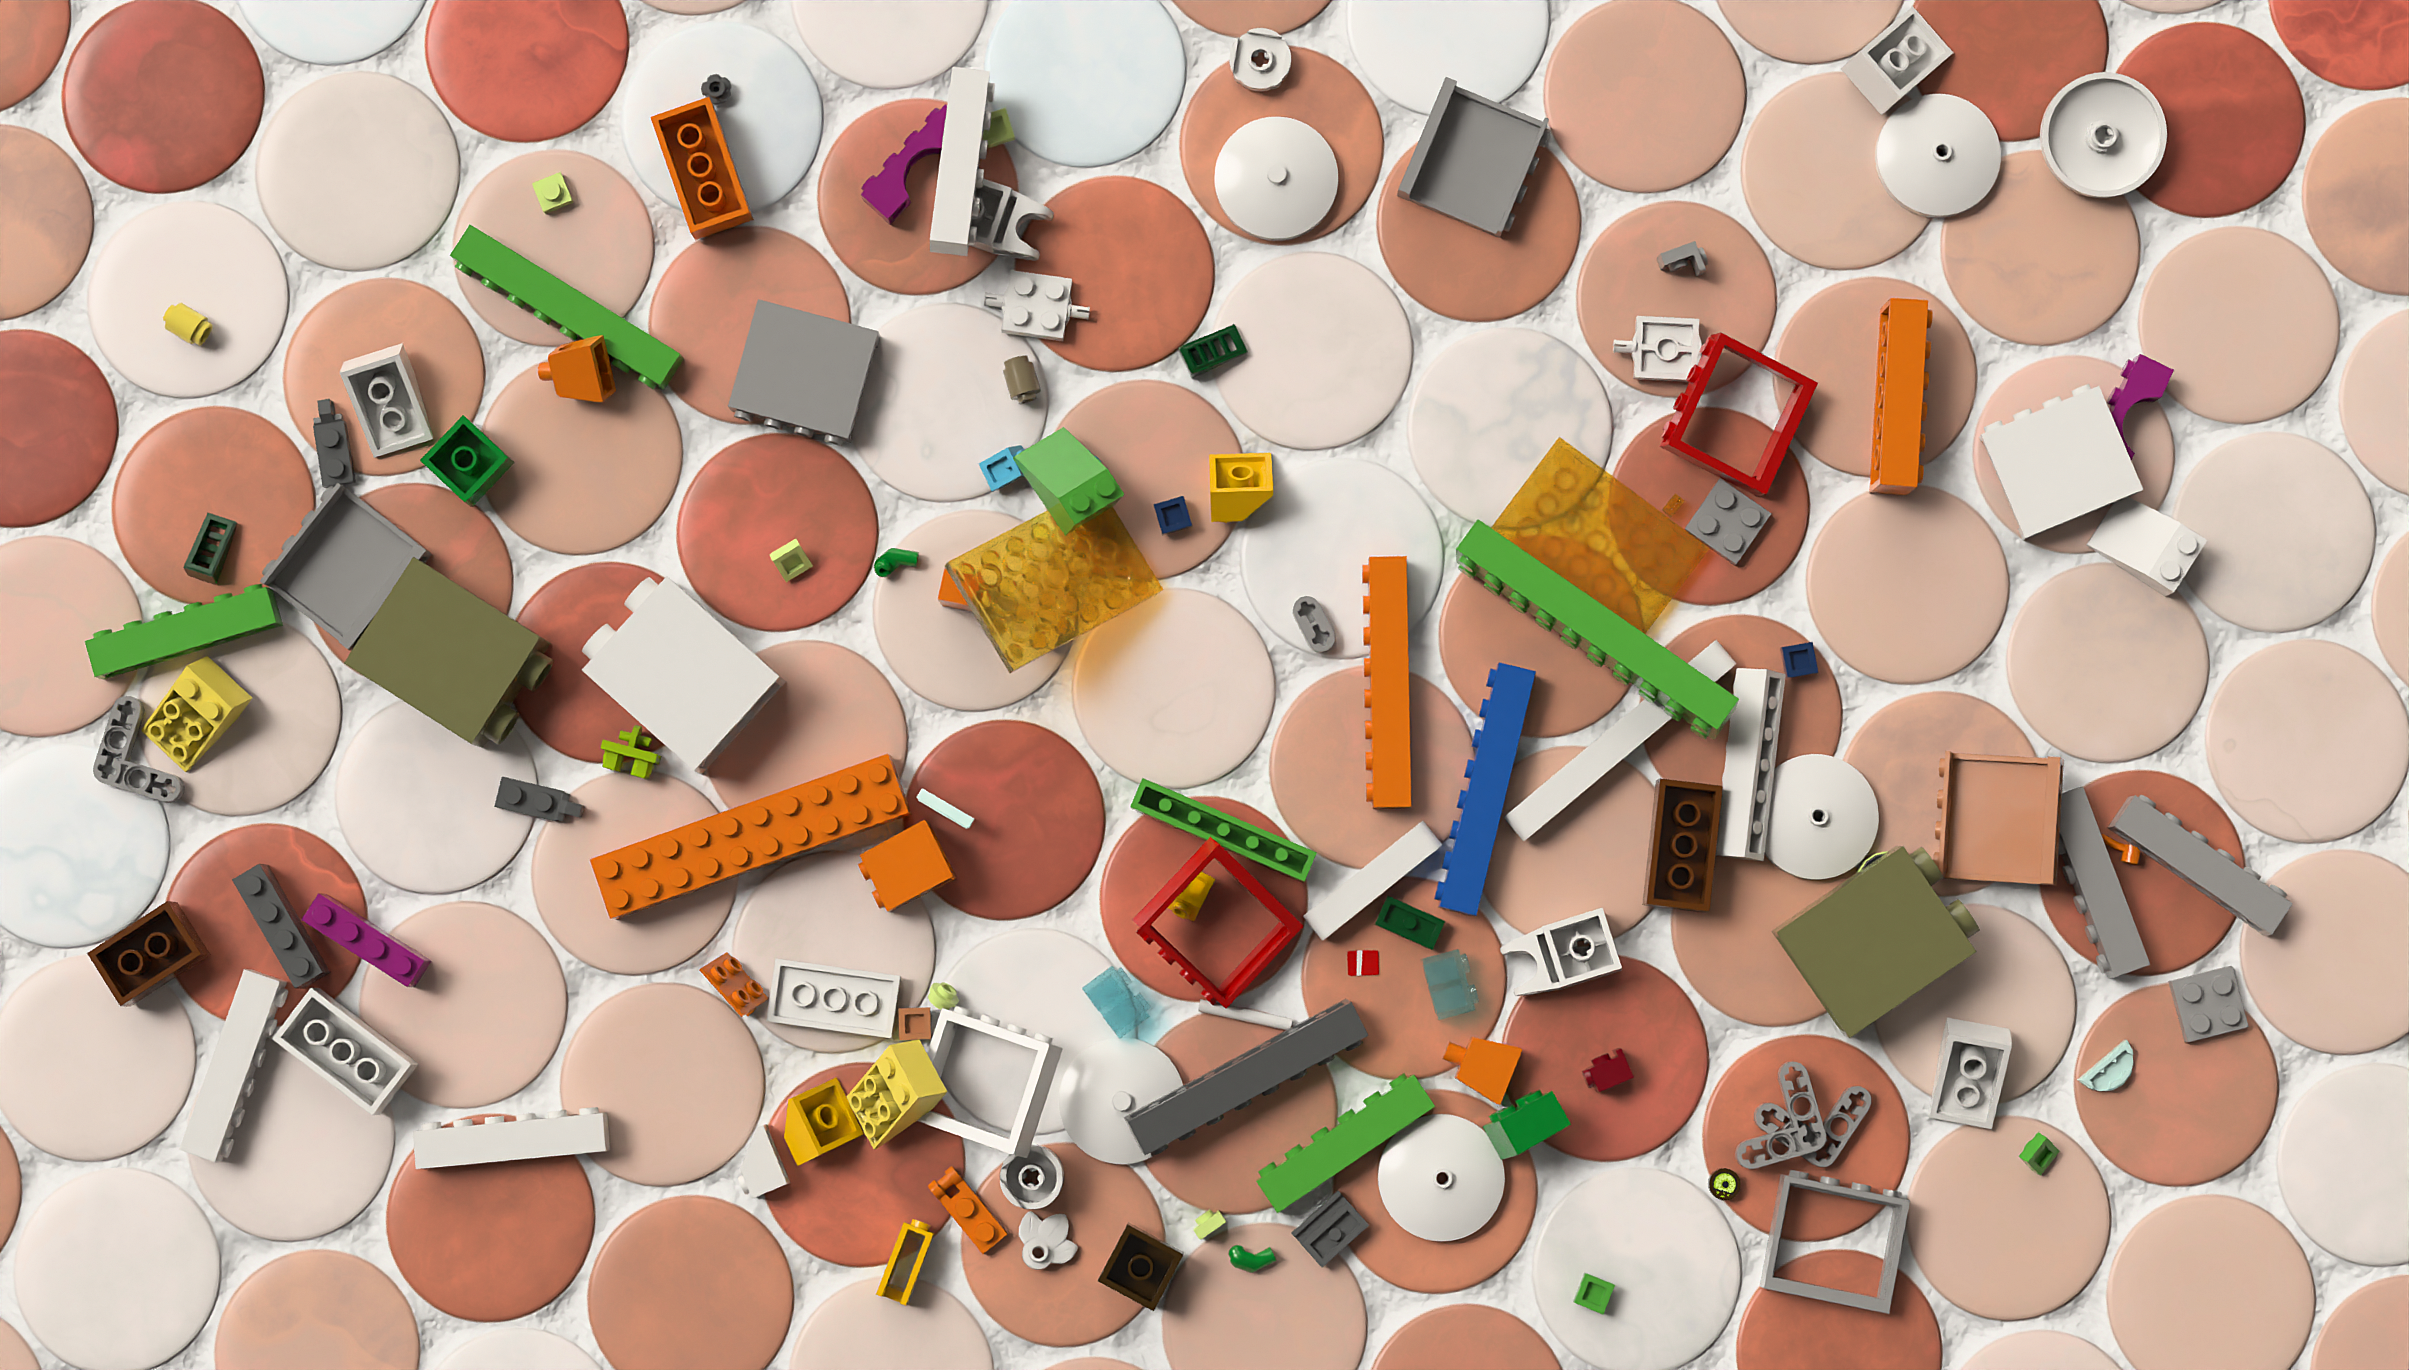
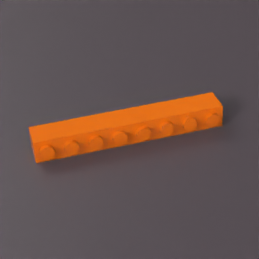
M1407 556L1369 557L1368 565H1362V584L1368 583V596H1363V615H1369V627H1363V645L1369 646V658H1364V677H1370V689H1364V707L1370 708L1371 717L1370 721H1365V739H1371V752H1365L1366 771H1371L1372 783H1366V802H1372V809L1411 808Z

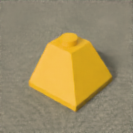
M1271 453L1209 454L1211 522L1229 523L1232 521H1243L1273 496Z
M837 1077L788 1099L784 1139L797 1166L864 1134Z

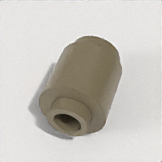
M1018 356L1005 361L1003 374L1011 400H1018L1019 404H1024L1037 399L1036 394L1041 389L1033 362H1029L1028 356Z

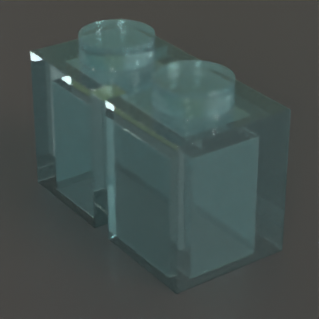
M1459 949L1420 959L1437 1020L1475 1010L1474 1004L1478 1003L1479 999L1475 985H1468L1465 973L1471 971L1466 954L1460 955Z
M1111 966L1082 989L1097 1010L1100 1011L1117 1037L1121 1039L1150 1017L1147 1010L1151 1006L1141 993L1135 996L1128 985L1132 981L1122 967L1116 971Z

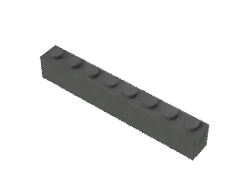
M1345 998L1125 1116L1124 1119L1144 1155L1150 1153L1151 1156L1157 1155L1168 1148L1167 1144L1177 1138L1179 1141L1193 1136L1196 1133L1195 1128L1205 1123L1207 1126L1219 1122L1224 1118L1223 1113L1233 1108L1235 1111L1247 1107L1252 1103L1251 1098L1261 1093L1263 1096L1275 1092L1280 1088L1279 1083L1288 1078L1294 1081L1308 1073L1307 1068L1316 1063L1318 1066L1329 1063L1335 1059V1053L1344 1048L1346 1051L1357 1048L1363 1043L1362 1039L1369 1035L1352 1002Z

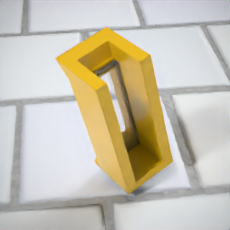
M912 1219L911 1224L903 1223L876 1295L895 1300L905 1306L908 1305L935 1233L929 1231V1224L916 1219Z

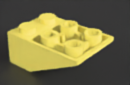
M206 656L185 667L141 731L183 771L188 772L238 719L252 697L213 660Z
M920 1039L889 1045L847 1095V1099L873 1149H878L931 1111L944 1097L947 1090Z

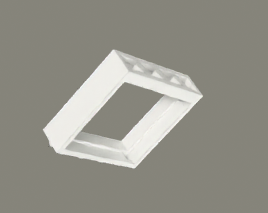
M955 1006L954 1011L942 1008L927 1052L940 1078L958 1024L1038 1050L1010 1138L934 1111H929L917 1121L1009 1154L1027 1158L1063 1048L1052 1045L1053 1038L1039 1033H1035L1034 1038L1025 1036L1027 1029L1008 1024L1007 1029L999 1027L1000 1020L982 1015L980 1020L972 1018L973 1011Z

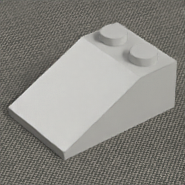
M1911 7L1859 51L1841 70L1882 115L1953 52L1917 10Z
M403 343L343 363L340 375L374 458L433 439L416 376Z
M2127 497L2112 504L2086 546L2163 596H2167L2175 592L2207 540L2182 523Z
M1947 1018L1940 1045L1929 1118L1992 1129L2012 1048L2010 1029Z

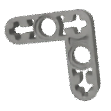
M120 697L112 707L93 765L94 777L101 783L159 801L170 803L178 801L184 794L185 788L183 781L179 777L129 761L145 709L143 703L135 697ZM130 702H132L131 707L136 709L134 715H128L125 723L132 725L131 729L116 726L117 721L124 723L126 713L122 712V707L129 706ZM118 731H122L127 738L125 746L121 749H115L111 744L112 735ZM107 751L122 755L121 760L118 758L113 759L112 767L116 769L115 775L109 774L106 779V773L102 771V767L104 765L109 766L112 760L111 756H106ZM138 770H142L147 777L145 785L141 788H135L131 783L132 774ZM171 779V785L176 787L174 793H168L167 797H165L166 791L153 787L154 781L168 784Z
M1794 1061L1786 1062L1779 1068L1777 1074L1792 1127L1741 1142L1736 1147L1735 1158L1742 1167L1748 1169L1759 1168L1817 1151L1824 1146L1826 1132L1808 1072L1801 1063ZM1789 1067H1792L1794 1071H1800L1801 1076L1796 1078L1798 1088L1805 1086L1806 1092H1796L1789 1096L1788 1090H1795L1792 1081L1785 1080L1784 1075L1789 1073ZM1799 1097H1804L1810 1102V1111L1802 1116L1796 1114L1793 1109L1794 1101ZM1812 1117L1815 1118V1123H1809L1811 1131L1818 1132L1819 1137L1815 1139V1145L1811 1146L1810 1142L1803 1141V1136L1807 1135L1805 1125L1798 1127V1120L1805 1121ZM1780 1136L1785 1137L1789 1142V1149L1783 1155L1776 1154L1772 1149L1773 1140ZM1765 1140L1766 1151L1771 1157L1770 1159L1765 1160V1154L1756 1155L1754 1157L1755 1162L1750 1163L1748 1159L1742 1158V1154L1746 1152L1748 1145H1750L1751 1149L1758 1150L1763 1148L1760 1142Z
M1860 1086L1847 1088L1823 1122L1826 1135L1833 1140L1839 1141L1838 1145L1835 1147L1833 1143L1829 1144L1826 1149V1153L1829 1154L1827 1159L1821 1158L1817 1161L1815 1159L1817 1156L1815 1151L1801 1155V1157L1818 1167L1831 1165L1869 1110L1871 1105L1870 1093ZM1860 1092L1862 1094L1860 1099L1864 1104L1862 1107L1855 1106L1850 1113L1856 1115L1855 1119L1852 1120L1849 1115L1839 1112V1109L1842 1106L1845 1110H1848L1852 1103L1849 1095H1857ZM1763 1103L1754 1112L1755 1124L1767 1134L1775 1132L1779 1127L1770 1122L1766 1125L1762 1123L1764 1121V1117L1761 1115L1763 1110L1769 1112L1773 1109L1775 1111L1773 1114L1774 1118L1780 1122L1784 1121V1117L1789 1119L1788 1112L1773 1103ZM1837 1117L1843 1118L1847 1123L1846 1132L1840 1136L1834 1135L1830 1129L1831 1121ZM1790 1119L1782 1126L1781 1130L1792 1127ZM1798 1120V1126L1805 1125L1807 1135L1803 1137V1141L1810 1142L1811 1146L1815 1145V1139L1819 1137L1818 1132H1812L1809 1126ZM1785 1137L1775 1138L1789 1148V1142Z

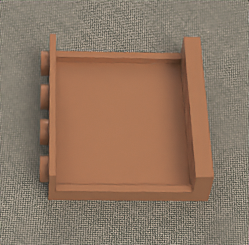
M1945 751V758H1941L1939 763V776L1944 777L1943 790H1938L1937 808H1942L1941 821H1936L1935 839L1940 840L1939 852H1935L1933 861L1942 873L1943 879L2057 886L2064 759L2050 756L2048 758L1962 754Z

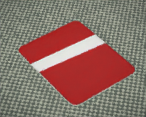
M1378 950L1348 951V975H1378Z

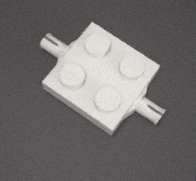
M1011 270L1009 284L1004 295L986 292L984 298V306L1002 307L1004 316L1001 330L1002 333L1063 341L1065 327L1070 317L1089 320L1090 307L1072 305L1070 297L1072 279Z
M1637 316L1635 335L1632 341L1614 340L1613 353L1632 354L1631 356L1634 361L1633 379L1687 382L1686 379L1689 371L1695 364L1698 365L1702 356L1699 351L1704 344H1701L1699 336V319Z

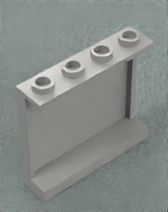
M1445 77L1399 186L1397 196L1500 238L1503 230L1509 232L1516 216L1510 213L1514 202L1521 204L1528 186L1522 184L1526 174L1533 175L1539 161V158L1534 156L1538 145L1545 147L1551 130L1546 128L1549 119L1545 117L1541 121L1460 88L1456 86V80Z
M758 299L728 404L729 409L735 412L734 417L752 422L753 417L765 420L764 425L782 430L783 425L795 428L794 433L812 438L813 433L825 436L824 441L842 446L843 441L851 443V433L874 350L879 345L881 337L879 331Z
M337 483L334 487L330 486L325 490L320 498L322 503L315 512L311 510L301 522L303 527L297 535H291L284 542L281 548L283 552L276 561L271 560L262 571L264 576L260 582L271 588L336 638L345 648L352 651L411 559L415 557L426 563L432 554L346 487Z

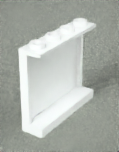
M2089 384L2071 391L2073 397L2063 401L2060 396L2042 403L2044 409L2032 413L2029 408L2013 415L2015 421L2003 425L2000 420L1984 427L1985 433L1980 435V441H1983L2011 506L2019 525L2018 530L2022 540L2143 490L2099 386L2092 389Z

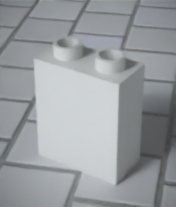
M668 576L659 585L648 577L626 599L624 605L633 614L617 631L608 624L603 625L584 645L582 652L591 660L582 671L692 770L702 775L786 681Z

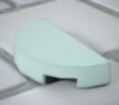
M923 788L916 797L921 803L966 829H970L975 820Z
M2123 1040L2077 1081L2086 1088L2096 1091H2110L2123 1085L2132 1074L2134 1054L2129 1042Z

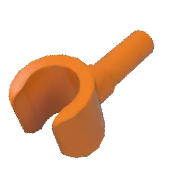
M2101 834L2106 845L2122 851L2121 862L2131 865L2138 863L2140 857L2138 847L2119 843Z

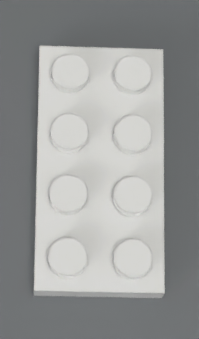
M775 958L766 1021L892 1039L901 976Z

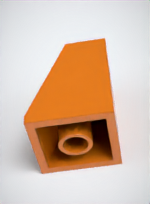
M927 820L913 825L860 854L863 862L859 863L858 866L865 880L872 879L877 889L872 894L880 909L885 907L888 912L957 879L930 822Z

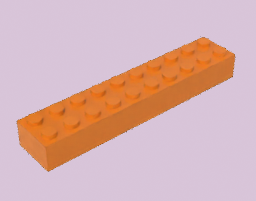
M887 753L590 859L608 915L610 919L617 920L912 814L893 759Z

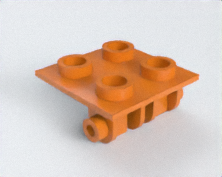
M728 952L699 970L741 1017L744 1015L750 1016L759 1005L769 999L763 993L761 985L752 980L742 969L741 963L736 958L730 956Z

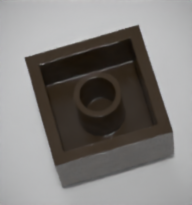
M1128 1222L1100 1274L1098 1282L1154 1311L1184 1252Z

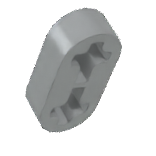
M1310 596L1300 597L1293 606L1294 619L1311 650L1317 653L1327 652L1335 642L1334 631L1319 602ZM1302 603L1315 607V610L1312 611L1315 622L1310 624L1306 615L1300 617L1298 612L1302 609ZM1315 626H1318L1322 634H1329V637L1326 639L1327 645L1324 647L1320 643L1314 644L1312 641L1316 637V633L1313 630Z

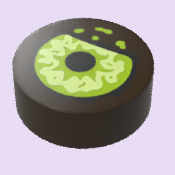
M1719 1168L1713 1171L1708 1179L1710 1193L1720 1200L1734 1198L1741 1187L1738 1175L1727 1168Z

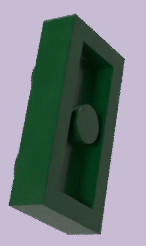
M1387 896L1374 925L1433 950L1445 921Z

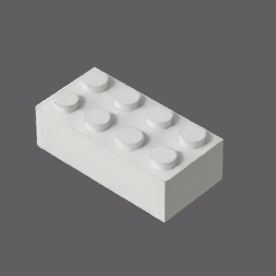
M310 988L272 1038L371 1115H380L418 1066L416 1061L320 988Z

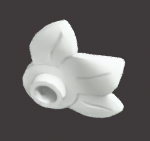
M1032 1211L1025 1214L1019 1226L1018 1234L1024 1244L1022 1258L1029 1268L1041 1270L1048 1267L1050 1263L1064 1264L1075 1255L1078 1246L1066 1240L1069 1224L1065 1214L1049 1216L1043 1222ZM1033 1249H1042L1044 1256L1042 1258H1035L1032 1254Z

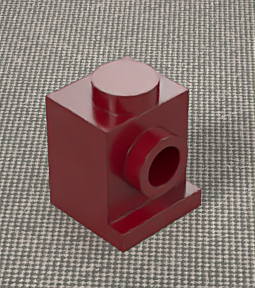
M1622 1048L1612 1050L1615 1055L1612 1058L1606 1053L1592 1059L1593 1066L1582 1071L1589 1089L1594 1087L1596 1092H1601L1634 1078Z

